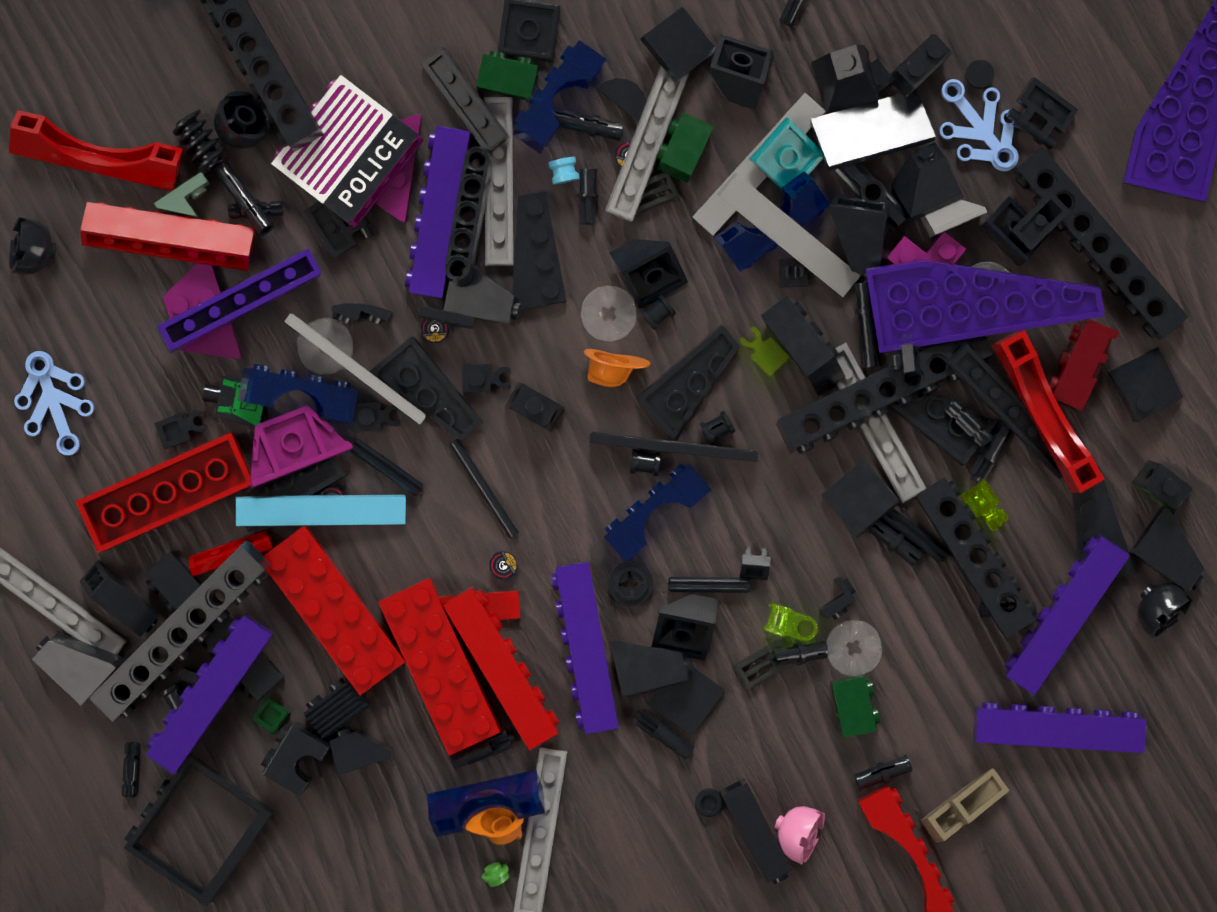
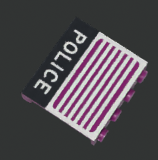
M340 75L337 80H332L325 90L326 94L321 101L315 102L310 108L324 135L296 152L289 145L287 147L281 146L274 154L275 160L271 164L355 229L424 140L414 130Z

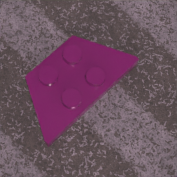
M414 115L400 120L419 134L421 115ZM416 151L375 202L376 205L406 223Z
M197 263L163 296L170 319L221 293L213 265ZM231 323L180 349L181 351L242 359Z
M308 405L257 424L254 427L250 486L251 488L260 486L352 450L353 446L348 440L345 441L326 421H322L318 414Z

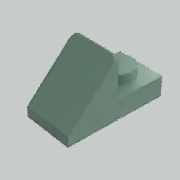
M200 172L154 204L162 211L199 218L187 199L192 197L194 200L207 192L205 187L210 183L205 175Z

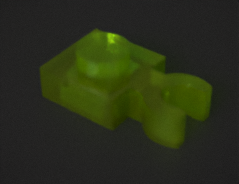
M751 327L750 330L755 334V340L747 342L743 337L739 340L743 346L755 350L750 358L770 377L789 356L771 337L763 342L760 331L755 327Z

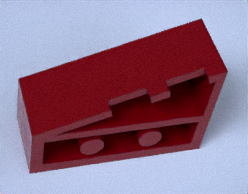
M1090 319L1082 320L1078 325L1074 323L1068 339L1072 340L1068 350L1063 349L1057 365L1061 366L1057 377L1052 375L1048 383L1058 403L1077 411H1083L1097 381L1096 377L1100 367L1108 358L1106 353L1112 339L1116 340L1119 331Z

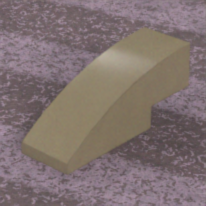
M991 768L932 810L920 822L935 843L943 842L962 826L972 822L1010 790L994 768Z

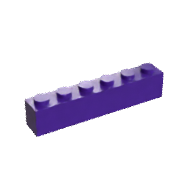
M437 126L436 133L430 132L428 148L433 149L431 160L426 159L423 176L428 177L427 187H421L419 204H423L422 216H416L414 231L419 232L417 243H412L409 259L414 260L413 270H407L405 287H409L410 294L443 299L447 279L445 262L464 157L469 149L470 131Z
M308 248L157 325L156 330L168 353L171 354L320 277L322 272Z
M1101 534L1096 539L1094 537L1089 539L1083 549L1086 554L1080 562L1076 560L1067 573L1070 575L1069 579L1064 585L1060 583L1051 596L1054 601L1049 608L1045 606L1042 608L1036 618L1038 624L1033 631L1028 630L1020 641V644L1023 646L1017 655L1012 653L1004 665L1007 668L1005 671L1006 677L1034 695L1130 556L1127 551Z
M589 561L555 567L556 573L551 574L553 589L559 590L561 601H556L558 617H564L566 628L561 629L563 645H569L571 656L566 657L568 673L574 672L576 684H571L573 700H579L581 711L576 712L578 728H584L585 734L617 729L618 723Z
M245 614L242 618L237 616L227 629L231 632L230 636L225 642L220 640L211 652L215 656L209 665L204 663L196 673L195 677L199 680L193 688L188 686L179 698L183 702L177 711L171 709L162 722L166 725L162 733L155 732L146 745L150 748L146 756L173 775L182 766L274 634L248 614Z
M983 702L982 707H975L973 741L978 743L1145 753L1147 719L1139 717V712L1122 711V716L1111 715V710L1094 709V714H1083L1082 708H1066V712H1055V707L1038 706V711L1027 710V705L1010 704V709L999 708V703Z

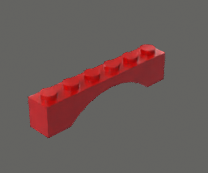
M17 111L10 127L9 137L10 154L159 189L173 191L180 176L183 148L158 142L131 149L100 147L67 134L45 116L29 112Z
M1025 330L1015 331L992 344L1071 493H1082L1105 480L1091 453L1076 435L1059 407L1044 375L1038 354Z
M886 784L857 799L870 826L886 833L899 842L916 864L923 885L924 912H954L951 904L955 901L947 887L942 889L938 882V879L942 878L936 864H929L925 854L929 853L924 841L922 838L916 840L912 829L916 828L909 813L903 815L899 807L903 801L896 788L890 790Z

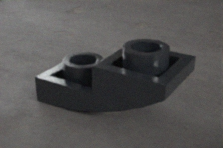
M361 303L337 304L331 308L332 312L337 313L335 319L349 325L352 320L359 322L363 312L367 314L365 319L381 325L382 320L389 323L393 313L381 307Z

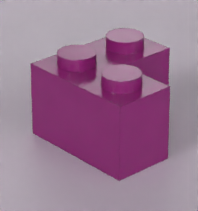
M942 232L926 252L904 236L888 254L885 261L890 265L916 260L955 264L966 248L946 232Z

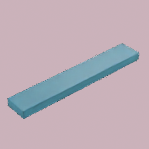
M405 495L236 496V526L405 524Z

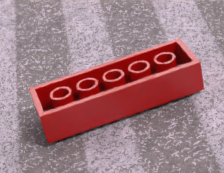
M230 432L75 502L97 552L102 553L251 487V470L235 434Z
M307 525L300 528L264 555L272 564L267 569L268 573L359 695L363 694L405 662L396 644Z
M432 577L380 600L378 603L448 755L450 756L500 733L502 730L455 626L443 607L442 599Z

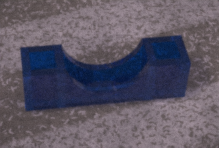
M578 40L574 47L569 45L560 57L563 63L558 69L553 67L545 78V81L548 82L543 90L538 88L529 100L532 106L527 113L522 110L513 122L516 126L513 136L539 154L543 152L560 125L552 108V101L555 95L571 87L588 89L607 60L580 40Z
M805 171L782 187L783 197L780 210L801 227L812 218L820 216L824 209L830 206L814 179ZM737 221L714 237L729 261L740 272L753 266L758 258L778 246L775 241L756 226H745Z
M253 364V369L244 368L238 401L272 407L275 401L284 393L299 390L312 399L316 406L318 417L346 423L353 422L359 390L350 389L351 383L334 380V385L323 383V377L308 375L307 380L296 378L297 372L284 369L280 370V374L271 373L269 366Z
M680 464L669 474L672 478L664 486L659 482L647 492L651 497L644 503H641L639 500L626 510L629 515L620 522L616 518L604 528L608 532L604 535V538L625 563L647 545L644 535L645 522L649 514L656 507L672 502L691 508L711 491V488L690 464L686 467Z
M537 770L428 794L429 821L436 837L464 831L466 824L473 816L490 808L507 809L514 813L517 819L545 813L544 791Z

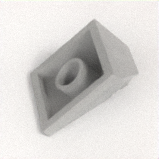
M960 199L921 217V221L928 237L931 238L987 213V210L983 206Z

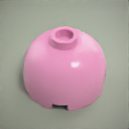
M802 806L789 810L785 817L779 816L774 826V831L778 832L776 840L784 856L800 864L809 859L819 840L815 839L818 829H823L825 813Z

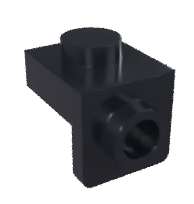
M839 576L834 578V581L842 594L819 608L827 619L831 616L834 620L848 612L846 606L855 601L852 595L856 592L847 578L842 580Z

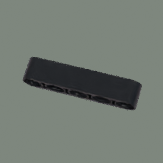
M481 147L469 149L464 157L445 262V272L449 281L458 287L467 285L473 277L492 172L490 156ZM476 158L486 160L484 165L479 168L471 166L472 161ZM471 185H479L481 187L480 191L475 195L466 193L467 188ZM466 212H474L476 214L475 218L470 222L461 220ZM461 239H469L471 241L468 248L465 249L457 248V243ZM456 266H464L466 268L465 273L461 276H453L452 270Z

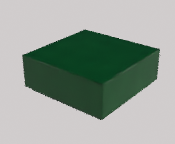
M268 695L251 719L274 735L290 711Z

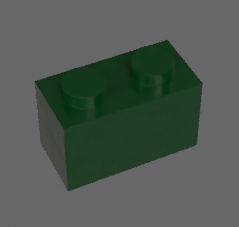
M490 51L489 55L483 54L476 90L531 102L538 66L533 65L534 60L517 57V61L506 59V54Z
M686 113L682 114L679 121L674 119L667 133L672 136L668 145L663 143L657 154L656 159L661 160L657 169L688 183L714 126Z
M862 674L830 681L841 736L846 738L877 731L875 724H879L880 719L877 707L872 708L870 697L874 696L871 679L866 680L865 675Z

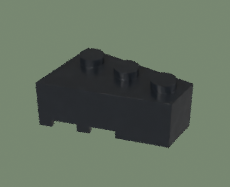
M786 296L760 316L784 351L798 366V370L802 375H805L814 388L813 390L820 396L846 377L836 359L839 353L830 341L826 344L820 337L824 334L814 321L809 324L805 319V316L808 314L799 301L793 303Z

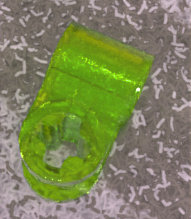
M770 602L769 607L771 611L767 624L763 625V630L802 641L811 640L816 636L818 625L811 616ZM781 613L779 623L776 626L778 615ZM802 620H809L813 624V631L807 636H802L797 631V625Z

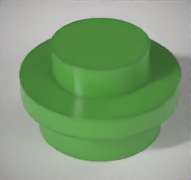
M494 862L484 869L485 872L482 875L484 882L488 883L490 887H495L504 883L509 878V868L505 863Z

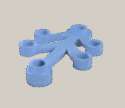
M956 79L948 80L941 88L943 99L949 103H954L973 128L955 126L951 122H945L939 128L940 137L945 140L953 137L981 140L991 149H973L970 145L963 144L956 150V157L962 162L969 161L970 159L990 161L993 167L999 171L1005 172L1013 169L1019 157L1017 150L1012 146L1014 122L1006 123L1004 121V115L1009 110H1005L1000 115V123L1003 125L1001 141L999 142L993 134L996 104L1000 99V92L996 88H988L984 91L982 99L985 107L982 120L963 96L965 92L963 84ZM949 87L956 88L957 95L954 97L949 96L947 89ZM992 91L996 94L995 101L987 99L986 95L988 92ZM943 127H951L952 135H944ZM962 148L969 150L970 155L968 158H963L960 155ZM1000 153L1008 154V162L1003 163L999 160Z
M43 351L33 352L26 359L25 368L29 375L21 393L14 399L15 406L21 410H27L32 406L33 400L31 395L38 381L43 392L31 419L25 423L24 430L30 436L39 435L42 432L41 423L49 408L60 436L56 443L58 451L63 455H74L80 449V439L71 433L60 403L77 410L81 416L86 417L94 413L95 405L90 400H80L54 388L50 376L66 382L72 390L82 389L85 385V378L81 374H71L54 366L53 359L48 353ZM38 360H42L45 363V367L41 371H38L35 367V363ZM75 376L81 379V384L78 387H74L71 384V380ZM22 396L28 398V404L25 407L19 404V398ZM84 403H88L91 406L90 412L86 414L81 410V406ZM32 422L38 425V430L35 433H31L28 429L29 424ZM67 439L74 441V447L70 450L65 447Z

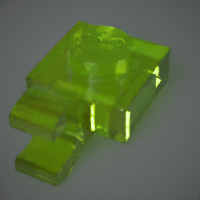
M985 479L960 495L965 503L969 505L975 517L977 518L982 515L992 531L1001 527L1002 523L1009 520L1005 511L996 507L1000 501Z

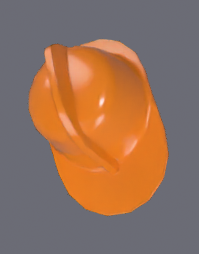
M596 349L584 350V354L589 357L588 380L605 387L619 386L626 382L633 368H646L651 365L648 360L640 357L611 354Z
M482 798L474 800L464 808L461 814V822L467 831L485 836L494 844L505 845L515 839L519 840L522 838L521 824L525 814L519 804Z

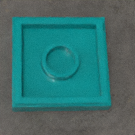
M786 117L749 160L785 195L790 197L821 162L823 156L820 148L795 123Z

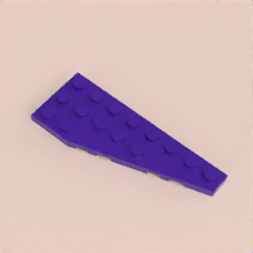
M1214 0L1135 128L1123 178L1124 184L1203 203L1206 202L1217 156V0Z
M916 260L866 269L880 353L901 350V345L913 343L920 347L1104 317L1101 289L1098 286L929 260Z

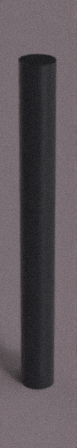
M457 439L450 443L449 446L509 539L518 534V530L460 440Z

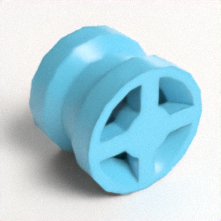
M575 157L548 162L549 168L553 170L554 174L552 178L553 185L580 179L579 173L575 171L574 167L576 164Z

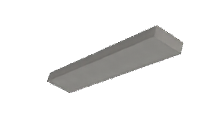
M660 66L605 212L628 222L633 221L689 73L675 83L663 67Z
M804 93L692 218L710 235L714 236L736 211L717 195L730 177L737 173L756 189L767 176L749 158L779 124L787 117L806 134L811 129V119L822 116L826 111Z
M484 97V102L510 136L509 139L489 153L492 162V172L485 205V266H514L512 97Z
M734 173L717 193L724 201L842 297L860 277L857 272L851 271L850 266L737 173Z
M289 314L286 318L285 323L418 424H421L426 416L423 412L294 314Z
M847 343L835 348L839 353L836 359L846 376L836 384L839 390L864 379L865 376ZM857 397L854 399V404L858 409L864 410L868 408V402L865 398ZM886 414L876 419L873 415L863 419L865 424L860 426L901 503L906 502L925 490L926 487Z
M0 547V584L75 639L118 655L127 643L125 638Z
M539 748L514 912H542L567 751Z

